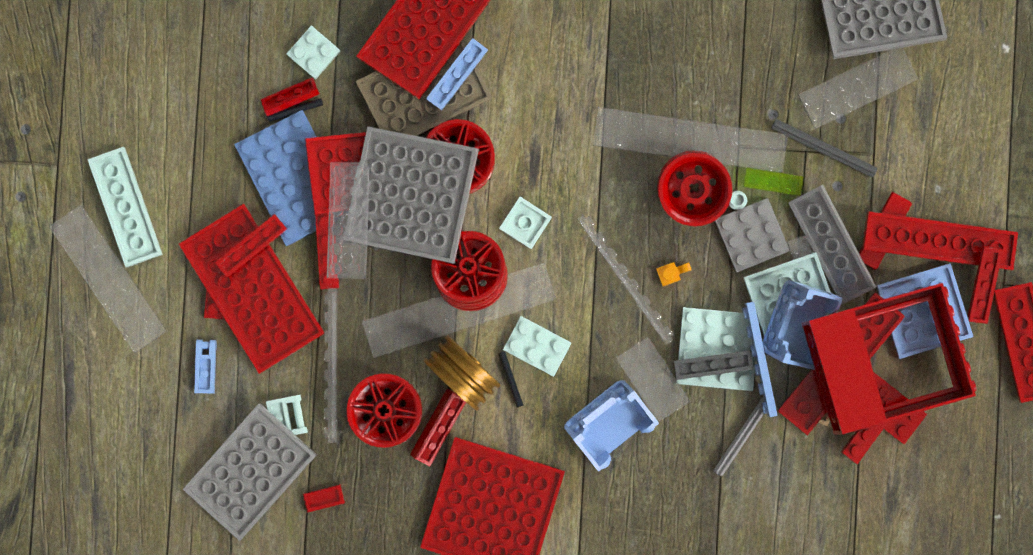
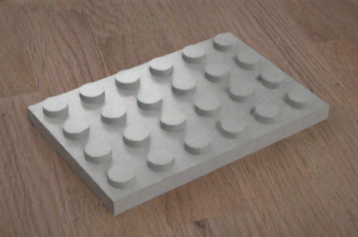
M820 0L833 59L947 39L939 0Z
M259 403L183 490L233 536L241 541L317 454Z

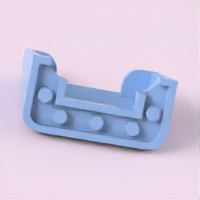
M786 281L782 286L762 342L764 352L783 363L815 370L801 323L826 316L827 312L836 313L841 306L843 298L799 282Z
M620 380L566 422L564 429L599 472L601 469L609 466L611 461L609 453L638 430L642 433H649L659 423L635 391L624 380Z

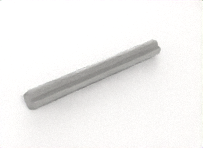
M764 397L761 398L714 468V472L719 476H723L764 415L762 403L765 402Z

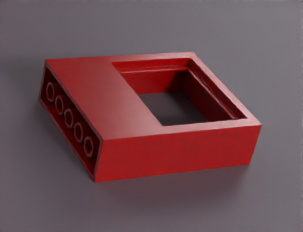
M943 283L801 323L834 435H843L976 396V384L970 377L971 367L969 362L965 360V347L962 342L960 343L958 336L960 335V330L954 322V309L952 305H949L947 299L949 297L948 289ZM928 301L953 387L883 407L859 320Z

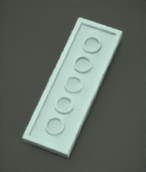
M125 147L88 159L125 267L127 268L163 255Z

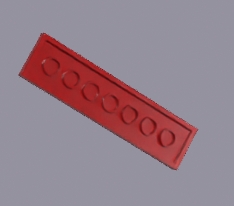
M868 211L862 250L978 266L983 245L1003 249L999 269L1014 270L1018 232Z
M874 292L864 305L883 300V298ZM898 310L859 320L869 359L872 358L904 319L905 316ZM813 369L807 373L777 410L807 436L827 413L818 379L813 374L815 372Z

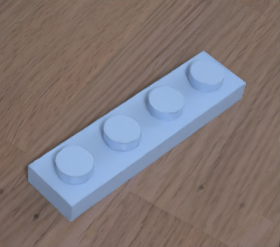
M472 38L426 100L442 111L487 53L488 49Z

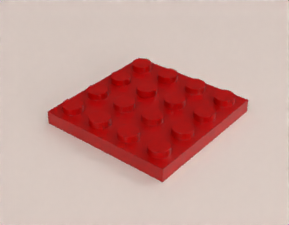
M366 132L305 138L314 215L350 211Z

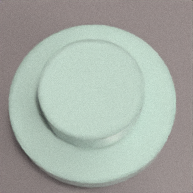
M741 191L732 192L729 206L735 210L744 208L747 203L746 195Z

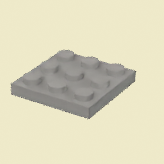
M768 198L715 220L736 273L790 251Z

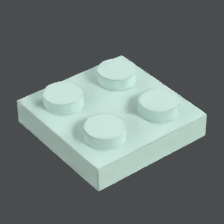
M311 25L287 52V55L316 80L340 53V50Z
M519 197L499 229L529 249H532L552 217L522 197Z

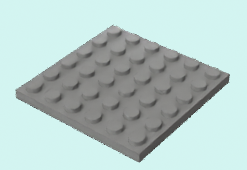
M367 127L344 240L455 263L479 149Z

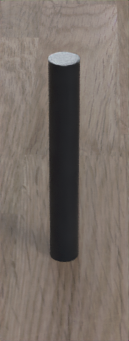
M320 98L293 106L267 116V119L270 122L293 115L301 110L307 111L323 106V101Z
M500 352L498 356L516 408L524 406L506 352Z

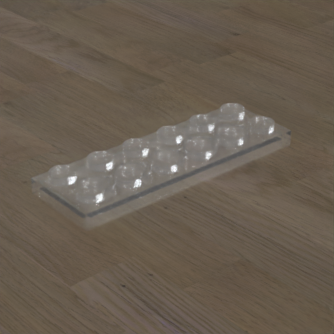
M897 48L799 94L798 97L815 130L917 81L918 77L904 49Z
M330 162L327 278L366 279L370 163Z

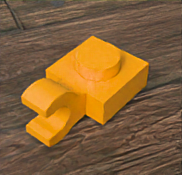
M674 262L656 268L662 286L680 281V274L692 270L689 263L676 267Z

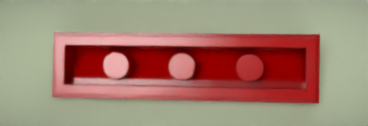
M891 192L881 213L906 216L912 203L900 195ZM862 248L859 252L865 266L875 270L878 269L886 254L862 250Z
M450 389L445 391L410 453V456L429 467L466 404L458 394Z

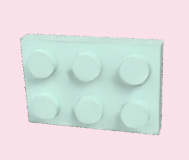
M520 316L503 350L554 377L571 342Z

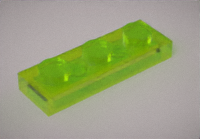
M746 168L743 187L801 196L804 176Z

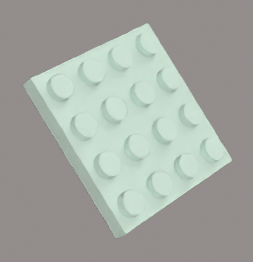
M816 252L743 277L750 299L755 304L756 314L764 336L782 286L786 281L799 282L831 293Z
M683 307L678 360L749 351L753 343L752 338H748L746 327L749 326L748 319H744L743 313ZM752 357L753 370L676 380V384L753 391L756 358Z

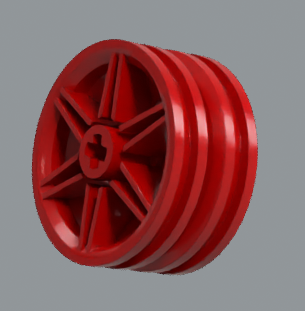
M461 119L443 122L431 130L426 138L452 143L450 142V137L454 135L457 137V141L453 144L468 146L469 141L473 140L476 143L473 148L479 149L477 159L481 163L479 166H475L469 194L474 193L488 182L493 173L495 153L492 141L488 134L473 122Z
M691 150L679 153L666 162L658 177L657 192L662 207L672 219L687 226H703L717 220L728 208L732 197V181L727 169L717 158L703 151ZM697 165L702 167V171L700 173L695 172V167ZM677 172H683L684 177L678 179L676 177ZM712 178L716 179L714 186L709 184V180ZM691 183L694 185L698 183L697 187L699 189L697 191H689L691 189L689 185ZM675 190L679 191L680 193L679 197L677 198L672 196V193ZM707 197L712 198L711 204L705 203ZM689 203L694 205L692 210L687 209Z
M476 231L461 232L457 255L460 256V259H455V263L432 259L431 271L439 294L449 305L463 311H478L491 306L501 297L507 285L508 271L502 250L492 238ZM472 250H478L473 256L471 255ZM487 262H490L492 266L490 268L485 266V264ZM471 266L472 270L467 271L466 267ZM453 273L454 275L449 279L447 275ZM483 280L487 282L485 286H480ZM462 286L467 287L468 290H467V291H461V287H462Z
M375 374L362 380L351 392L347 403V418L352 431L363 442L375 447H393L408 440L417 430L422 418V403L416 389L404 378L392 374ZM385 388L391 389L390 395L384 393ZM367 395L373 396L372 402L366 400ZM400 400L406 401L405 407L399 405ZM386 405L389 413H385V416H382L379 408H383ZM364 414L370 415L369 421L363 420ZM398 419L403 420L402 426L396 425ZM379 426L385 427L384 433L378 432Z

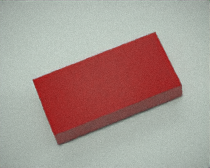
M341 484L303 494L307 513L345 503Z

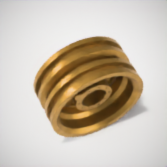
M447 335L445 337L447 341L444 344L441 342L438 344L441 352L432 351L430 353L432 357L430 359L425 358L423 361L456 394L478 411V404L486 402L483 394L493 395L494 391L492 389L495 386L499 388L501 385L481 366L482 364L470 353H467Z

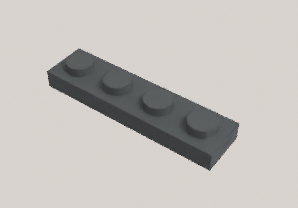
M751 350L676 360L674 361L676 380L753 370Z

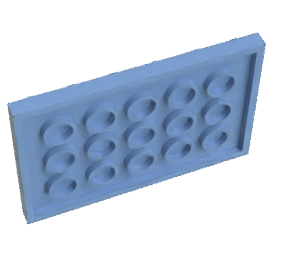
M303 110L234 144L270 216L272 217L275 214L287 228L281 234L286 246L316 232V219L313 210L305 138H314L316 135ZM350 211L335 213V222L349 215Z

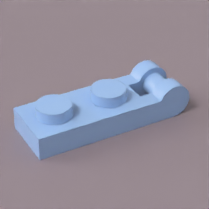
M202 339L196 340L194 393L215 394L216 340H210V342L203 341ZM203 349H209V355H202Z

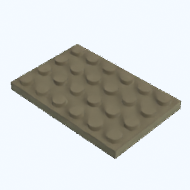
M463 40L419 100L377 71L356 81L379 129L419 136L443 122L449 121L492 100V96L477 67L474 68L442 111L426 100L466 47Z

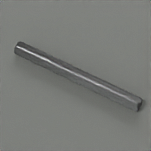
M778 119L772 125V130L869 177H874L877 172V167Z

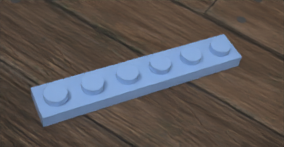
M754 302L745 303L742 311L744 319H748L749 326L746 327L748 338H752L753 345L750 346L751 355L756 358L757 362L754 365L756 376L760 377L761 383L758 384V389L765 401L762 403L763 413L767 414L768 417L777 416L755 304Z

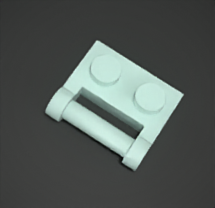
M301 395L266 401L267 410L295 435L308 432L303 421L300 405ZM291 402L293 404L295 420L297 425V429L293 430L291 428L289 412L287 407V403Z

